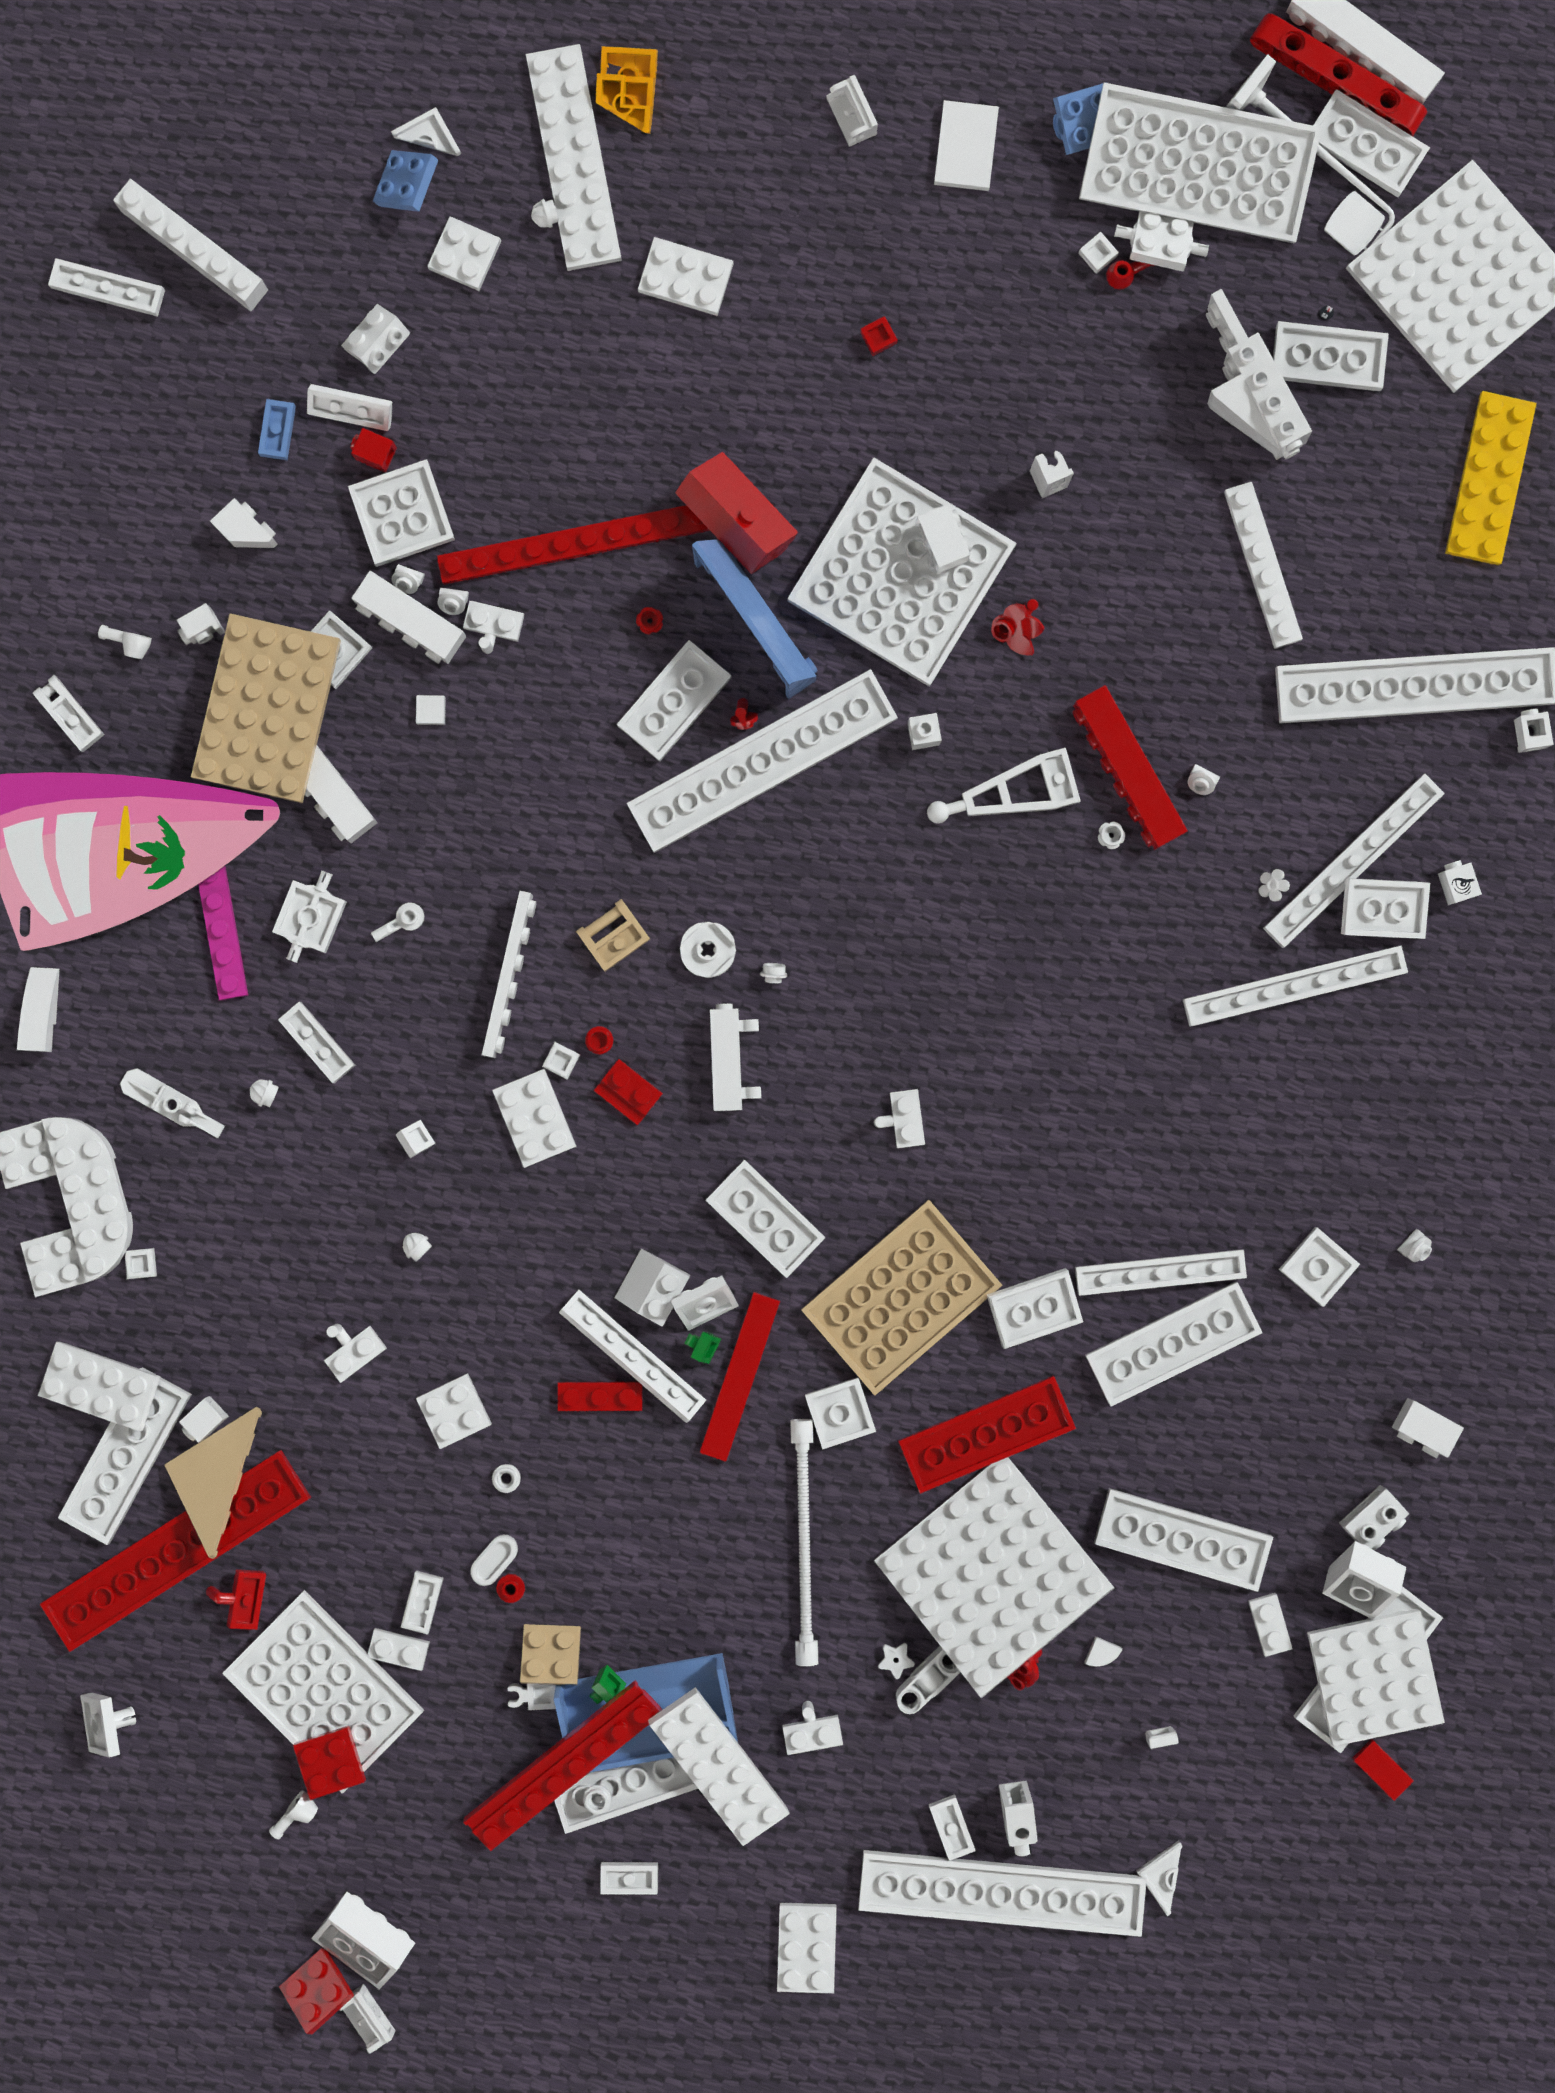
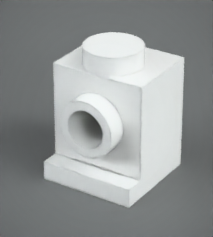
M206 603L177 619L181 627L177 631L186 645L191 642L193 644L197 642L198 644L206 643L213 638L212 633L216 631L220 635L225 633L213 610Z
M1538 709L1522 711L1521 716L1514 719L1518 753L1546 749L1554 745L1548 712L1538 713ZM1528 726L1534 729L1533 736L1529 735Z

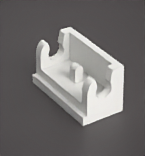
M852 75L850 78L833 85L830 88L831 93L826 95V98L849 147L877 135V121L856 76Z
M1058 451L1054 452V456L1058 461L1055 467L1048 465L1047 459L1043 454L1036 456L1031 466L1030 473L1042 499L1067 488L1074 474L1072 468L1068 469L1062 454Z
M362 1984L352 1991L354 1997L340 2011L343 2010L366 2043V2050L370 2054L391 2041L395 2029L366 1986Z

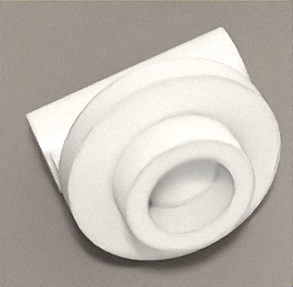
M398 564L392 576V583L405 594H413L417 591L419 585L422 584L425 574Z
M440 588L438 606L447 614H461L468 601L469 592Z
M1195 764L1188 778V786L1197 794L1207 795L1214 791L1220 776Z
M1415 1229L1397 1250L1413 1262L1423 1261L1432 1251L1431 1240L1418 1229Z

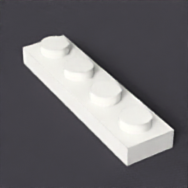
M56 258L48 283L51 289L157 317L165 293V289L159 285Z

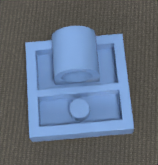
M1103 84L1053 98L1057 113L1053 118V127L1056 136L1063 140L1066 155L1090 148Z
M391 150L373 202L378 206L420 211L438 159L432 154Z

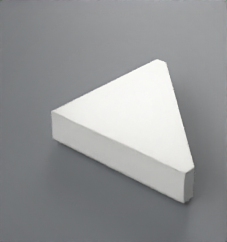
M436 107L391 131L396 139L455 156L461 155L457 144Z
M1179 1840L1136 1870L1140 1877L1146 1878L1147 1888L1167 1916L1171 1914V1904L1178 1874V1863L1182 1848Z

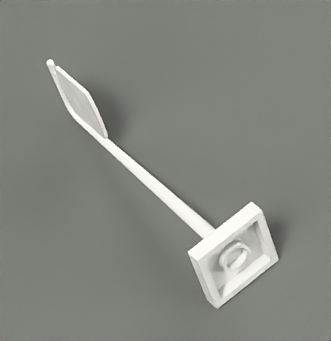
M1267 54L1225 108L1242 111L1251 104L1254 108L1259 107L1270 117L1292 121L1266 98V93L1262 91L1276 61ZM1318 144L1316 154L1383 208L1389 215V221L1383 229L1380 228L1385 216L1356 191L1350 193L1340 203L1326 223L1324 231L1351 254L1357 255L1363 249H1367V244L1378 230L1381 232L1372 244L1389 231L1394 223V212L1390 206Z

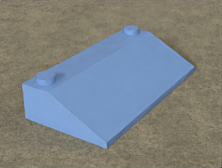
M719 539L696 541L693 543L694 564L697 568L703 565L707 573L713 575L773 662V668L786 685V697L790 699L816 681L815 673L818 671L809 657L803 658L736 561V557Z
M723 1653L615 1672L626 1683L625 1688L636 1680L638 1686L642 1690L644 1689L659 1704L662 1710L696 1687L738 1742ZM596 1676L578 1679V1685L555 1686L554 1703L562 1738L606 1704L604 1700L596 1704L589 1697L594 1692L591 1687ZM648 1725L590 1772L674 1758V1756L650 1725Z

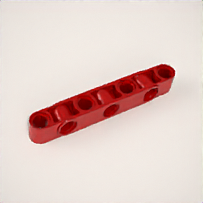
M1265 14L1250 38L1254 48L1266 55L1268 54L1277 62L1332 95L1336 89L1412 137L1427 115V109L1417 100L1274 14ZM1286 45H1293L1297 50H1289ZM1333 73L1341 74L1344 79H1337ZM1381 101L1387 102L1391 108L1383 107Z

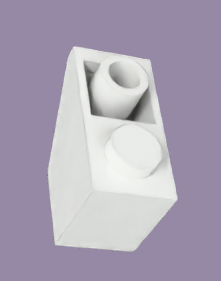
M234 498L210 520L234 547L274 548L277 545L276 541L272 538L276 533L265 522L260 525L253 518L257 513L246 502L241 505Z

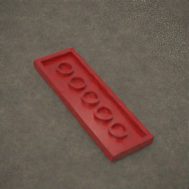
M1051 1376L901 1438L898 1441L921 1494L1076 1429L1057 1381L1054 1376Z

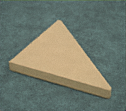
M255 1407L165 1464L208 1557L212 1559L217 1556L218 1551L216 1550L221 1534H224L230 1515L229 1509L234 1494L236 1495L246 1455H249L258 1417H261L262 1414L258 1407Z

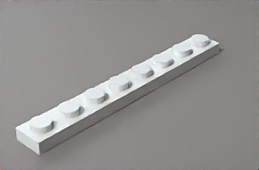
M1423 774L1263 929L1281 948L1287 946L1345 890L1346 878L1356 879L1445 793L1426 774Z
M1402 946L1183 999L1189 1027L1405 974L1408 973Z

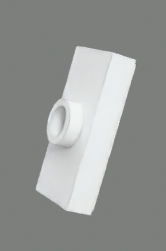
M420 1571L415 1572L401 1628L429 1634L443 1577Z

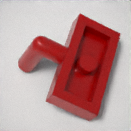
M236 1570L232 1593H222L214 1586L206 1589V1595L216 1604L230 1605L227 1626L230 1629L257 1630L266 1573L264 1571Z

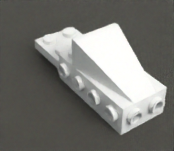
M1220 289L1211 294L1206 317L1213 329L1217 327L1221 334L1219 340L1224 351L1227 353L1224 361L1225 366L1222 369L1228 382L1211 390L1207 404L1211 410L1273 453L1276 460L1283 456L1285 460L1300 452L1299 448L1307 443L1312 430L1260 334L1256 333L1249 338L1247 337L1225 294Z

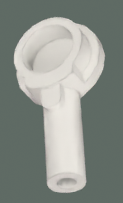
M415 903L403 904L396 913V919L374 930L371 934L375 941L378 942L401 928L410 931L416 930L424 922V912Z

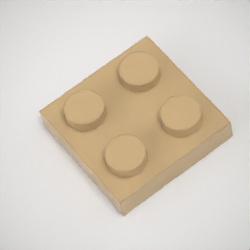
M524 1624L520 1683L578 1685L581 1627Z

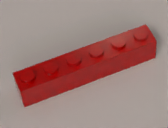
M1106 685L1077 700L1073 705L1075 708L1072 711L1073 716L1080 726L1084 724L1089 733L1086 735L1087 741L1093 750L1098 749L1102 756L1100 763L1107 774L1111 773L1116 781L1113 786L1120 798L1125 797L1130 805L1127 811L1134 822L1139 821L1144 830L1141 832V836L1148 847L1152 845L1154 850L1185 834L1188 831Z

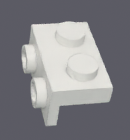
M377 304L341 346L375 374L409 336L410 332L394 314Z

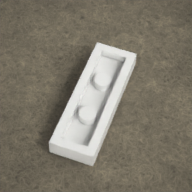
M311 384L308 388L307 414L389 431L392 417V401Z
M298 1002L278 1019L332 1083L335 1084L355 1066L352 1060L302 1002Z

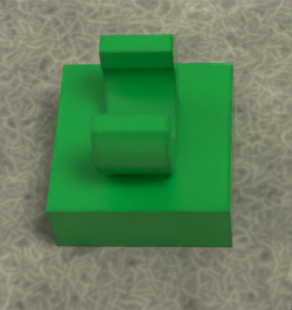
M702 1332L700 1337L689 1333L684 1344L694 1348L691 1358L709 1364L721 1338L707 1332Z
M606 1665L599 1670L591 1687L594 1692L589 1697L596 1704L601 1703L603 1700L607 1703L625 1688L626 1683Z

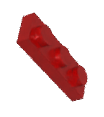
M558 1382V1411L643 1410V1385L640 1382Z

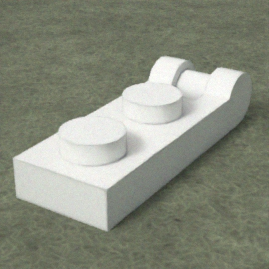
M53 675L48 679L49 683L42 689L40 687L37 688L33 694L77 748L84 752L103 737L104 733L70 694L63 683ZM57 692L60 696L52 702L49 697Z

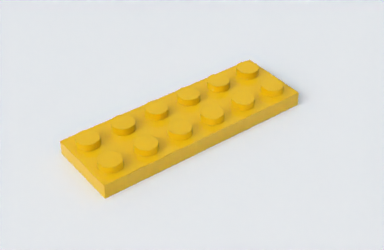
M1486 391L1480 393L1445 554L1498 566L1502 564L1537 403Z

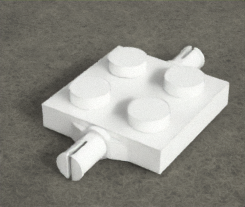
M1139 212L1137 223L1133 228L1117 224L1114 237L1130 240L1132 248L1130 260L1184 271L1190 253L1206 257L1209 245L1193 242L1192 230L1194 222L1180 218L1160 216L1150 212Z
M321 870L316 886L304 885L293 880L272 931L285 937L292 943L286 959L297 963L303 947L314 948L324 953L327 952L347 903L345 900L334 897L326 890L332 874Z

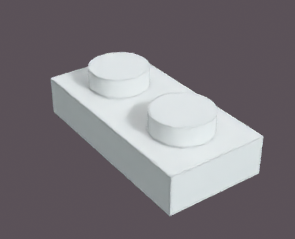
M1272 1593L1248 1600L1264 1656L1267 1657L1293 1649L1277 1594Z
M375 1628L368 1656L371 1659L422 1671L430 1641Z
M955 1794L928 1804L949 1861L974 1852L975 1848Z
M601 1862V1894L658 1893V1862Z

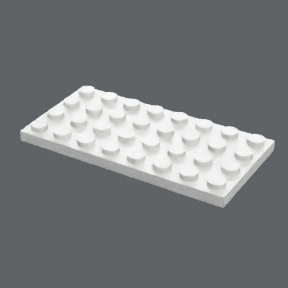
M1104 83L1079 199L1139 212L1155 213L1175 219L1180 218L1197 224L1295 243L1322 128Z

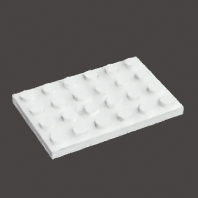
M305 1590L222 1673L293 1745L296 1742L349 1725L363 1771L424 1711ZM348 1788L340 1790V1792L343 1794Z

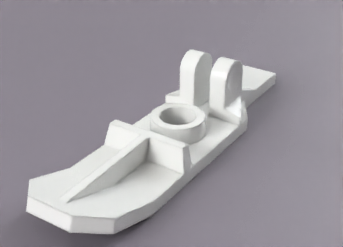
M139 1069L127 1071L120 1083L124 1094L181 1126H196L216 1138L220 1136L225 1127L203 1114L196 1101ZM171 1099L177 1102V1107L174 1110L168 1108V1102Z

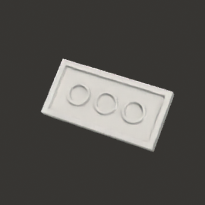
M1337 89L1313 125L1322 128L1319 145L1329 154L1396 197L1400 196L1430 149L1424 143Z
M1278 321L1275 331L1273 360L1285 381L1381 391L1384 383L1389 334Z
M688 640L618 722L617 726L660 762L732 676Z
M745 1160L706 1199L725 1220L786 1278L825 1239L823 1234Z
M56 1342L38 1396L122 1426L143 1431L161 1376L69 1344Z

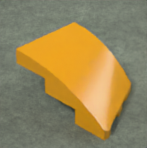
M602 46L601 73H597L596 103L641 131L650 134L658 50ZM608 63L622 67L618 74H607Z

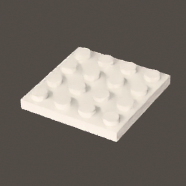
M1419 1609L1307 1632L1330 1741L1333 1746L1445 1723L1421 1611Z

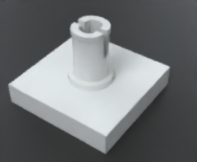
M95 1693L80 1695L89 1752L105 1757L120 1755L116 1729L136 1723V1718H131V1716L135 1715L133 1707L113 1712L111 1697Z

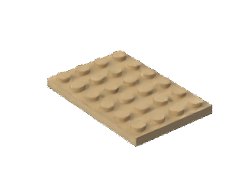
M230 614L191 777L201 781L303 803L341 644L340 638Z
M927 1200L801 1310L869 1390L876 1395L987 1299V1294L997 1291L1002 1284L931 1201Z

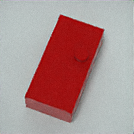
M723 452L690 471L675 492L750 574L781 555L798 534V531Z

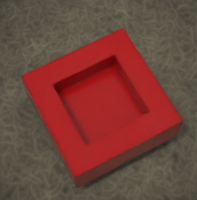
M885 316L860 329V333L872 356L894 346L898 342Z

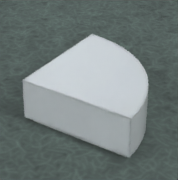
M1095 1636L1085 1664L1090 1666L1107 1665L1119 1656L1122 1648Z

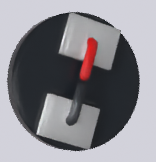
M1324 306L1320 310V316L1325 320L1331 319L1334 315V310L1330 306Z

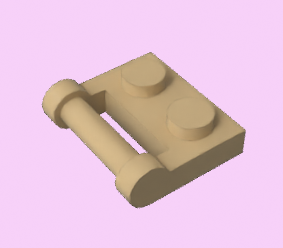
M622 899L615 903L616 906L589 926L586 928L582 926L576 931L605 972L650 940ZM620 916H624L627 920L625 923L597 943H594L591 938Z

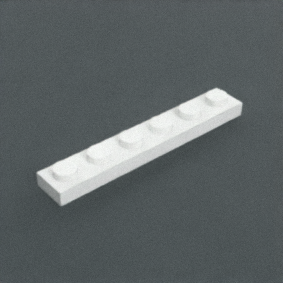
M1249 482L1226 489L1224 494L1274 649L1299 642L1303 638L1253 483Z
M519 892L482 1055L496 1058L497 1053L501 1054L504 1047L505 1037H501L503 1026H508L511 1010L507 1009L509 998L514 999L518 983L513 981L515 972H520L523 965L524 956L520 955L522 944L527 945L530 928H526L528 917L533 918L535 913L536 901L532 900L533 895L528 892Z
M1242 1249L1075 1267L1079 1296L1247 1278L1244 1250Z
M580 1290L575 1293L559 1312L684 1422H689L706 1401L705 1398Z

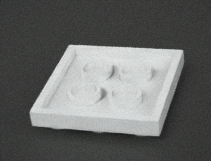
M427 459L348 486L376 567L455 540Z

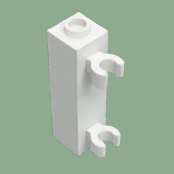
M716 1004V1009L710 1010L714 1111L742 1110V1099L761 1098V1087H741L739 1032L759 1031L758 1019L739 1020L738 1009H733V1004Z

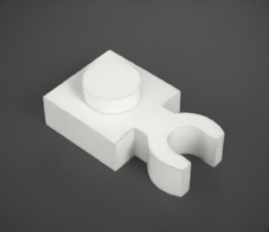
M511 1684L508 1686V1691H516L519 1694V1699L509 1700L508 1706L515 1708L522 1705L523 1702H528V1710L556 1709L554 1703L556 1685L527 1684V1688H524L520 1684Z

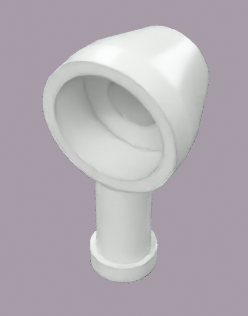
M101 625L98 631L100 639H110L123 643L124 655L143 659L152 639L108 628L105 625Z
M300 1791L275 1826L269 1829L270 1834L275 1839H280L284 1831L294 1820L309 1823L315 1816L318 1807L313 1800L309 1799L305 1791Z

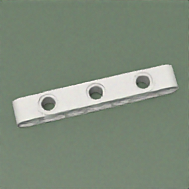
M941 1646L928 1656L897 1689L896 1700L902 1712L914 1714L919 1711L960 1673V1670L954 1663L947 1665L942 1662L946 1652ZM905 1693H914L917 1696L915 1702L912 1704L902 1702L901 1699Z

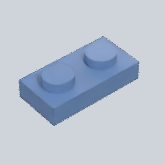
M266 399L258 450L260 457L288 460L296 409L294 403Z

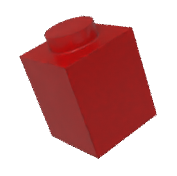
M362 428L360 434L354 436L350 449L355 460L386 473L397 447L394 441Z

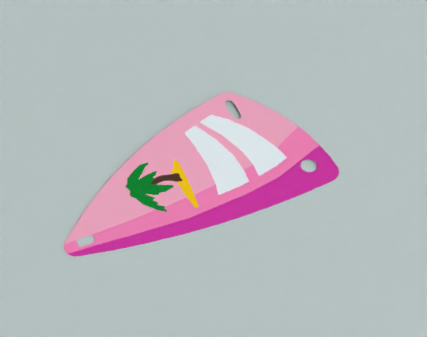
M42 772L0 774V894L20 949L25 951L52 946L98 933L145 914L176 898L224 867L271 828L280 816L277 803L268 798L233 790L158 778L96 773ZM249 809L263 810V821H249L245 818V812ZM23 906L29 907L31 911L30 933L26 937L20 934V910Z

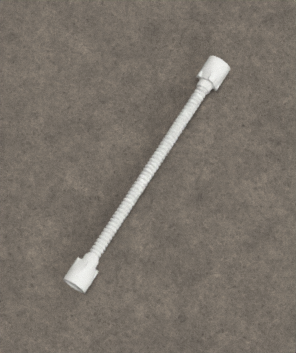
M793 1419L790 1420L791 1443H795V1450L798 1453L797 1467H799L797 1468V1478H799L797 1479V1484L799 1485L798 1514H800L798 1515V1525H800L798 1527V1532H800L799 1565H801L799 1566V1572H801L799 1574L801 1576L799 1578L801 1583L800 1623H802L799 1641H795L796 1665L814 1666L818 1665V1641L813 1640L812 1624H810L812 1622V1614L810 1613L811 1584H809L811 1583V1573H809L811 1571L809 1566L810 1544H808L810 1543V1533H808L810 1532V1526H808L810 1524L808 1522L809 1486H807L809 1484V1479H807L809 1477L807 1475V1452L809 1450V1443H813V1420Z

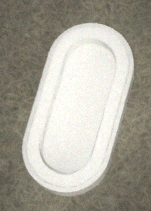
M499 1535L480 1554L471 1567V1577L477 1584L482 1586L492 1584L513 1561L518 1552V1545L515 1539L509 1535Z

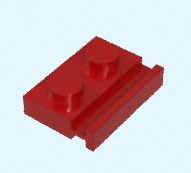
M618 1059L594 1090L636 1125H639L663 1094L620 1059Z

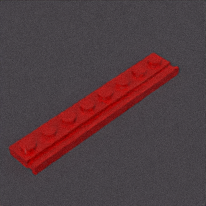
M636 1680L633 1681L466 1815L463 1823L466 1826L468 1825L472 1829V1833L492 1851L649 1725L648 1720L662 1711V1708L644 1689L642 1690L638 1686Z

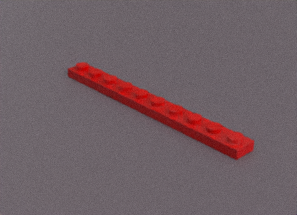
M685 505L438 555L437 559L444 585L710 530Z

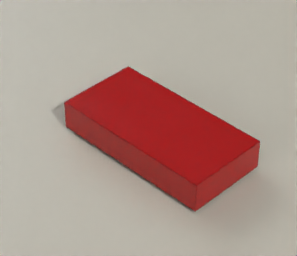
M1372 1738L1352 1758L1394 1801L1414 1781Z

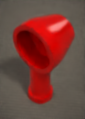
M1122 260L1116 261L1109 266L1106 279L1111 287L1119 290L1125 289L1133 282L1134 274L1155 265L1139 261L1131 264ZM1119 268L1125 269V270H1126V274H1125V275H1120V274L1117 272V269H1119Z

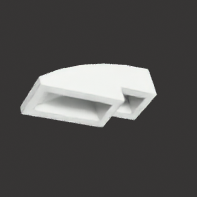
M30 968L21 1008L17 1050L52 1052L53 1024L56 1025L59 969Z

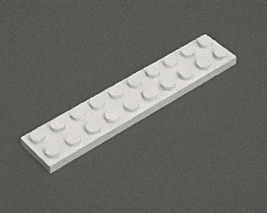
M1555 647L1287 665L1275 668L1279 723L1555 705Z
M870 669L628 802L627 805L651 849L656 853L896 721L898 717Z
M864 1850L859 1911L1142 1937L1146 1878L1138 1875L966 1859H953L949 1861L948 1858Z

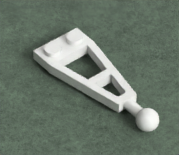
M1062 748L1038 755L962 793L963 800L949 804L935 801L929 805L927 815L932 822L943 823L949 815L962 811H967L968 816L1054 810L1080 803L1067 750ZM1040 765L1050 801L1012 804L1006 781ZM997 786L1002 805L974 806L972 798Z

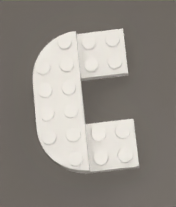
M46 1118L42 1119V1121L0 1132V1171L5 1189L57 1175L71 1229L20 1243L35 1297L91 1282L105 1276L121 1262L132 1239L131 1212H128L114 1161L116 1158L114 1151L101 1132L77 1119Z

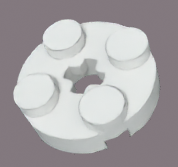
M702 922L693 925L685 932L682 937L680 952L682 961L690 972L697 976L711 978L725 973L731 967L736 948L733 936L724 926L718 923ZM703 943L707 945L713 943L715 945L713 949L715 954L712 957L701 955L703 951L701 945Z

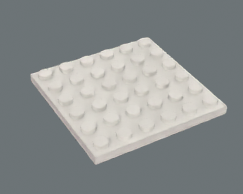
M1473 160L1346 267V270L1453 393L1555 307V253Z
M873 458L787 601L930 687L1016 546V542L949 503L951 510H956L960 517L961 526L958 527L962 536L966 535L968 537L972 551L969 552L970 557L967 562L937 574L916 525L917 516L949 502L876 458Z
M1008 1457L990 1464L874 1560L981 1698L1114 1589L1113 1585Z

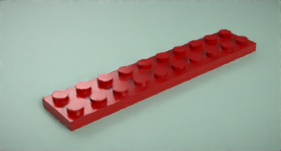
M282 1450L242 1475L237 1493L233 1496L229 1509L230 1515L224 1534H221L216 1550L218 1553L215 1558L208 1557L187 1511H185L42 1602L40 1606L68 1651L71 1652L310 1499L311 1496Z

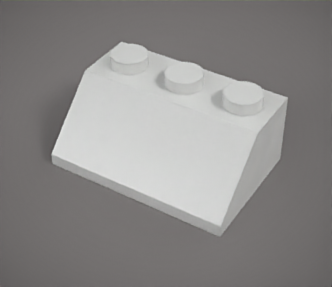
M348 1892L339 1900L312 1937V1940L379 1990L399 1969L415 1944L405 1931L396 1929L387 1922L385 1916L379 1912L372 1911L364 1905L360 1897L351 1895Z

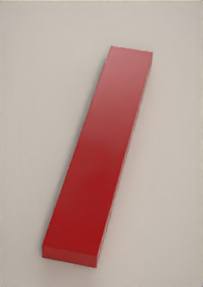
M753 1292L700 1453L727 1461L780 1300Z

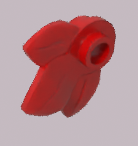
M1012 604L1006 607L1003 614L998 615L993 620L991 632L996 640L1007 642L1010 649L1022 655H1033L1034 648L1031 639L1039 636L1045 628L1039 619L1033 616H1026L1025 605Z

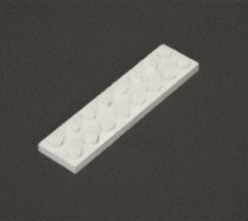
M580 44L526 54L549 178L559 219L558 224L567 270L571 271L622 261Z

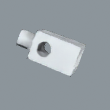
M1027 1781L1000 1784L999 1791L1004 1826L1009 1846L1014 1847L1017 1856H1027L1032 1853L1031 1844H1035L1038 1841L1034 1806Z

